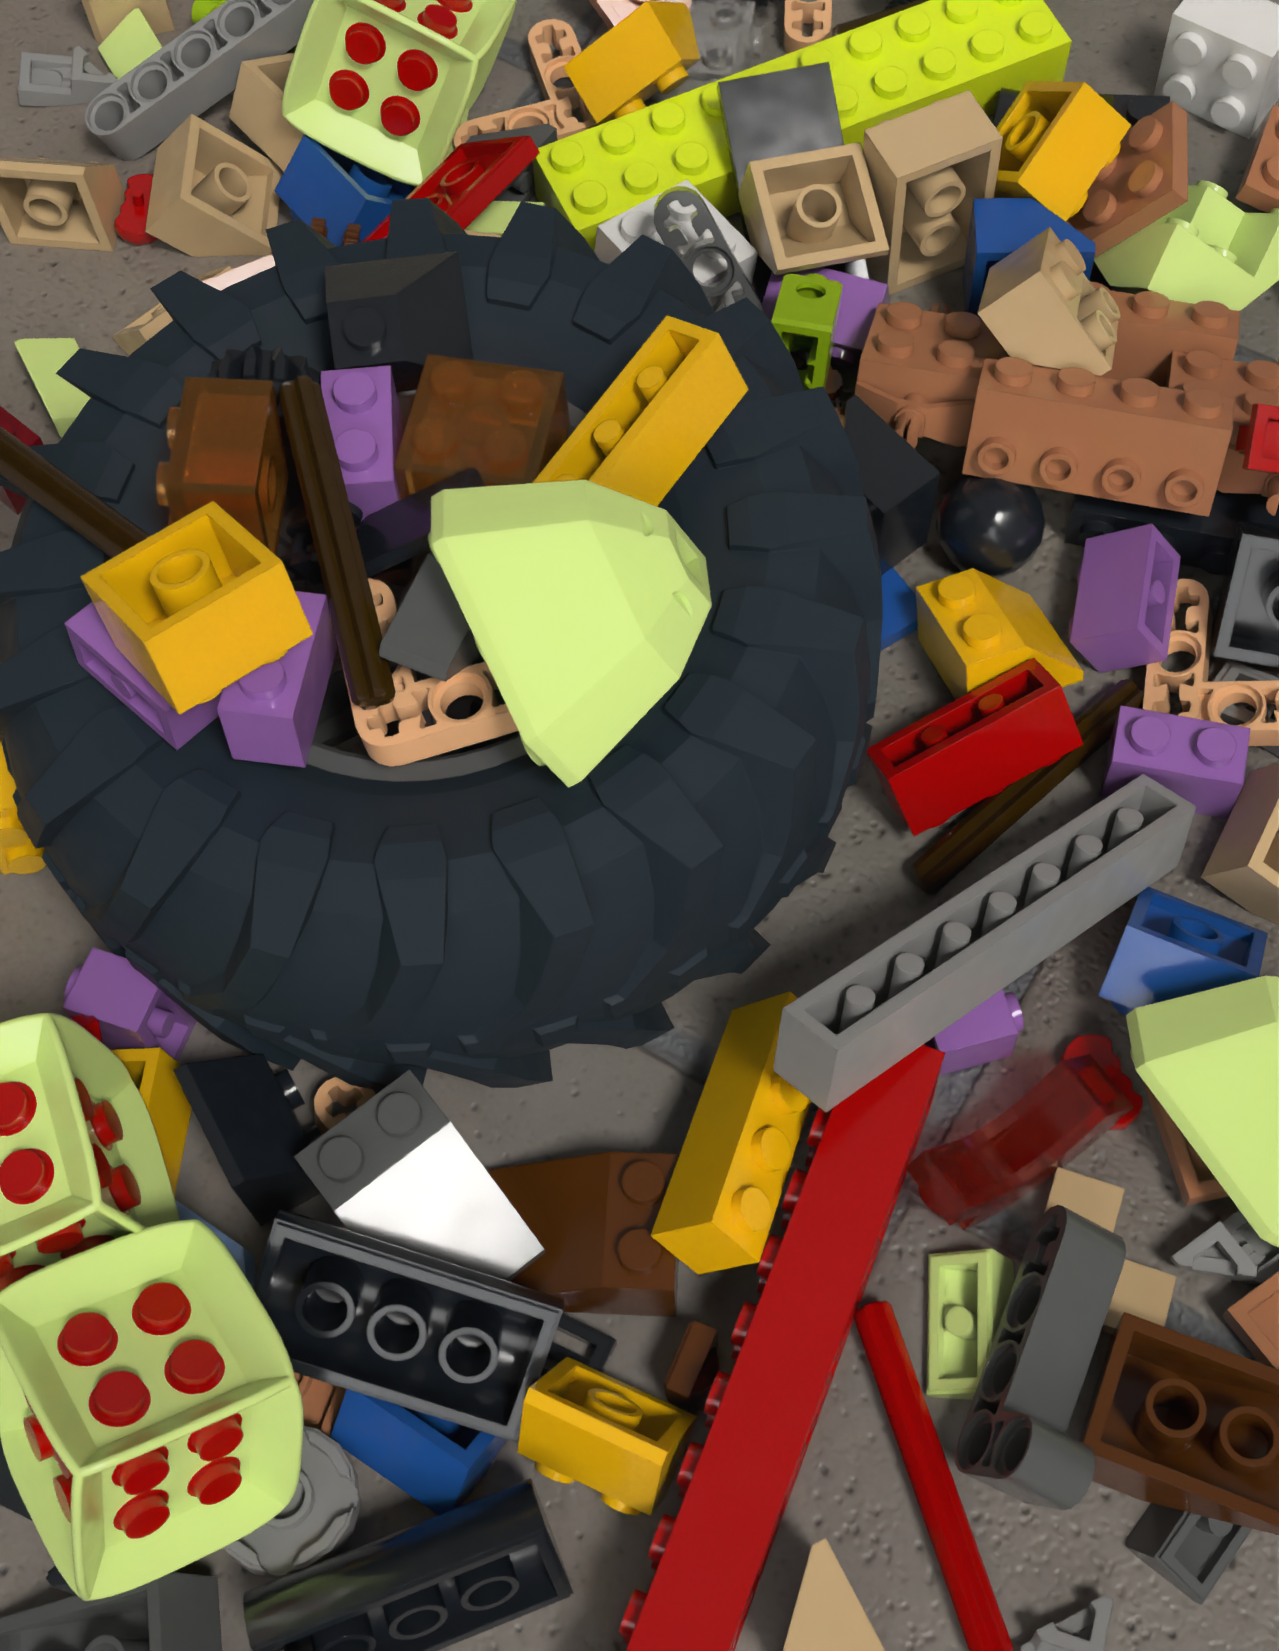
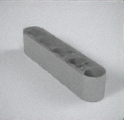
M227 0L96 95L90 101L85 112L87 127L118 158L128 161L143 156L167 139L191 114L199 116L235 90L242 61L283 55L298 44L305 20L314 0Z

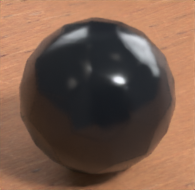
M968 475L949 488L939 508L936 530L947 559L958 569L965 571L974 568L993 578H1001L1015 572L1032 560L1041 544L1046 521L1041 501L1031 486L1012 483L998 478H982Z

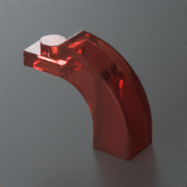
M1090 1054L1064 1060L1025 1096L993 1121L964 1138L924 1150L905 1169L918 1184L919 1195L926 1206L937 1215L942 1216L949 1226L958 1223L964 1231L994 1216L1054 1175L1057 1167L1063 1168L1112 1128L1134 1106Z

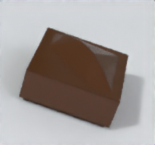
M695 1320L693 1324L689 1323L664 1381L665 1395L668 1402L691 1411L694 1402L713 1384L720 1370L716 1351L718 1348V1331Z

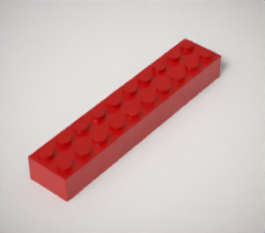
M922 1045L829 1111L825 1112L819 1107L807 1140V1145L810 1148L805 1165L810 1167V1169L806 1172L796 1168L782 1205V1209L786 1211L781 1228L785 1229L786 1232L783 1238L774 1234L770 1235L758 1266L757 1275L760 1276L756 1293L761 1294L759 1303L755 1305L745 1301L731 1337L730 1343L734 1344L731 1359L736 1360L732 1374L719 1370L710 1389L704 1408V1413L708 1414L705 1427L710 1428L708 1437L704 1445L692 1441L682 1462L676 1485L680 1486L678 1496L684 1499L677 1518L664 1514L654 1535L648 1554V1559L652 1560L651 1568L656 1570L648 1593L639 1589L634 1590L623 1616L619 1635L623 1636V1642L628 1644L626 1651H735L851 1330L856 1310L859 1308L933 1103L945 1052Z

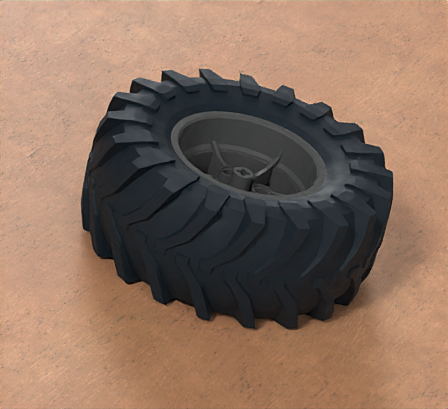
M429 198L392 200L388 238L338 247L305 222L298 219L265 229L276 265L226 287L221 291L181 270L150 288L173 321L135 350L129 357L80 348L56 374L91 398L59 443L28 447L150 536L214 501L278 558L289 555L293 539L286 532L288 523L305 517L307 513L292 449L286 446H279L277 452L274 453L266 447H255L252 450H248L247 445L243 442L229 443L223 440L221 432L208 426V413L205 410L206 397L204 396L206 377L210 374L212 362L224 358L226 349L235 348L247 352L252 344H256L262 350L270 351L280 346L283 353L287 356H304L307 358L308 367L320 373L321 371L335 370L326 305L325 266L453 251L459 252L476 383L397 392L402 415L404 498L468 467H475L479 471L485 486L533 483L666 315L719 333L749 390L657 506L667 510L705 556L712 606L680 679L581 782L569 788L547 765L539 766L530 758L523 746L519 731L510 733L511 737L486 747L466 752V746L409 764L392 767L378 764L369 756L332 748L359 735L355 726L341 657L333 662L306 768L233 759L219 716L180 749L176 750L78 664L65 626L66 621L92 602L80 576L112 559V557L0 475V485L27 499L20 515L11 548L0 552V734H3L4 738L2 746L7 768L17 787L13 794V799L17 806L18 819L35 849L45 848L42 856L43 861L84 919L115 955L127 958L135 970L144 975L197 1022L222 1041L253 1055L264 1054L267 1061L291 1071L303 1059L350 1085L378 1091L383 1090L409 1069L423 1086L427 1068L468 1079L490 1088H519L553 1081L549 1050L572 1043L611 1045L628 1049L644 1045L674 1029L662 1001L674 996L694 980L726 973L742 974L771 945L754 928L775 908L782 897H788L797 885L817 873L824 872L836 846V842L830 839L828 835L842 809L845 791L847 787L856 784L868 752L872 725L866 722L874 718L883 621L882 578L877 539L866 496L863 494L858 461L825 388L818 387L804 390L795 361L772 322L747 297L714 312L700 284L673 249L642 234L616 259L607 264L599 260L585 238L556 208L522 201L502 237L468 235L454 219ZM312 544L307 545L306 551H310ZM431 549L413 557L411 562L413 576L406 586L383 582L389 586L398 608L401 606L427 555L432 552ZM309 580L291 581L295 591L326 595L324 583L314 585ZM481 656L468 666L485 662V660ZM388 660L392 675L398 663ZM415 670L418 681L431 678V676ZM494 690L499 705L506 704L500 690ZM473 695L461 696L448 706L445 715L456 720L467 719L481 709L483 699ZM430 710L422 711L426 721L425 726L435 725Z

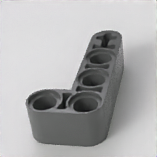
M1061 1205L1051 1207L1039 1219L1028 1242L958 1439L955 1463L959 1471L1023 1503L1059 1510L1073 1508L1087 1493L1093 1480L1095 1454L1090 1446L1066 1435L1124 1265L1126 1244L1122 1237Z

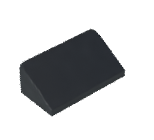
M468 467L365 517L361 522L357 536L367 577L369 578L431 549L428 542V534L431 532V496L443 489L485 487L479 471L475 467Z

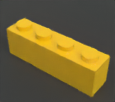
M666 315L533 483L588 480L658 506L749 390L719 333Z
M791 991L731 1011L650 1235L697 1275L758 1263L761 1259L811 1103L810 1099L773 1071L782 1009L798 999Z

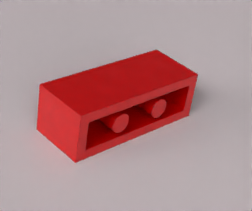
M1032 658L868 748L867 755L890 805L915 837L929 828L944 824L951 816L984 798L999 794L1008 785L1041 767L1054 764L1063 755L1084 745L1062 686L1035 658Z

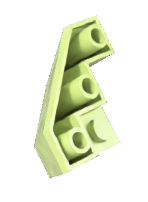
M1199 180L1196 185H1188V202L1094 258V262L1109 285L1119 292L1137 294L1143 291H1152L1165 295L1169 300L1193 304L1200 301H1215L1224 304L1230 310L1240 311L1279 281V208H1273L1270 213H1245L1226 199L1228 192L1224 188L1209 181Z
M588 480L443 489L431 496L429 546L443 569L474 635L476 646L486 661L518 728L523 746L537 765H547L569 788L581 782L680 679L712 606L706 558L667 510Z
M1265 975L1135 1008L1126 1015L1131 1043L1130 1053L1135 1070L1258 1236L1269 1244L1279 1247V977Z

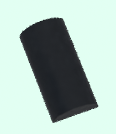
M279 1209L275 1217L253 1285V1290L281 1336L295 1373L517 1442L520 1434L523 1401L528 1388L540 1378L564 1310V1299L283 1209Z
M529 1478L246 1591L243 1597V1609L249 1644L253 1651H438L571 1597L570 1595L573 1594V1590L543 1505L532 1479Z

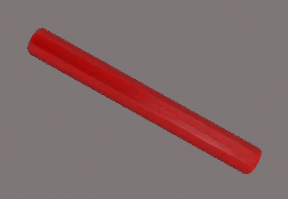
M888 1301L866 1304L856 1310L854 1321L969 1651H1013L1011 1639L893 1308Z

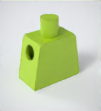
M790 273L783 277L771 322L789 353L795 351H806L809 353L808 368L806 370H798L804 390L818 387L825 388L834 347L843 285L838 281L828 280L820 274L798 275Z

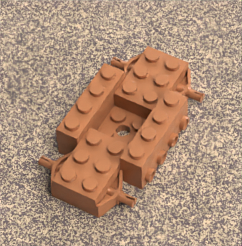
M1090 282L1095 290L1103 287L1109 292L1116 302L1121 315L1120 319H1118L1117 342L1115 344L1112 369L1099 376L1082 368L1056 369L1032 365L1024 359L1010 357L983 320L969 312H952L947 304H944L942 313H939L940 303L933 304L929 311L922 310L919 306L908 302H895L890 305L878 304L860 357L855 395L866 403L903 439H906V442L913 448L918 443V437L923 438V436L954 447L967 446L962 474L982 478H998L1017 484L1207 517L1210 515L1216 490L1222 493L1261 494V496L1268 497L1266 504L1268 512L1273 516L1276 515L1279 505V474L1242 469L1245 452H1237L1235 448L1239 425L1250 424L1253 404L1279 406V361L1276 363L1265 360H1255L1250 363L1233 361L1239 340L1240 311L1230 310L1224 304L1215 301H1200L1196 304L1169 300L1165 295L1157 292L1143 291L1137 294L1111 291L1100 283Z

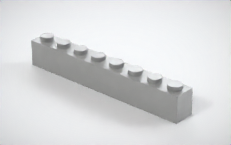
M1145 774L1137 777L782 1009L773 1071L823 1111H829L1179 865L1197 806Z

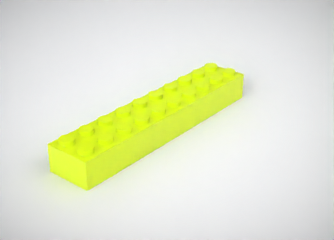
M929 0L539 147L540 154L532 161L536 196L540 202L545 203V206L556 208L585 238L593 251H595L598 225L685 180H688L724 217H728L740 212L717 93L718 82L829 62L844 145L860 142L863 150L864 130L874 127L885 120L895 119L929 106L937 100H944L969 90L988 116L995 112L1002 87L1021 91L1027 81L1063 82L1072 40L1044 0Z

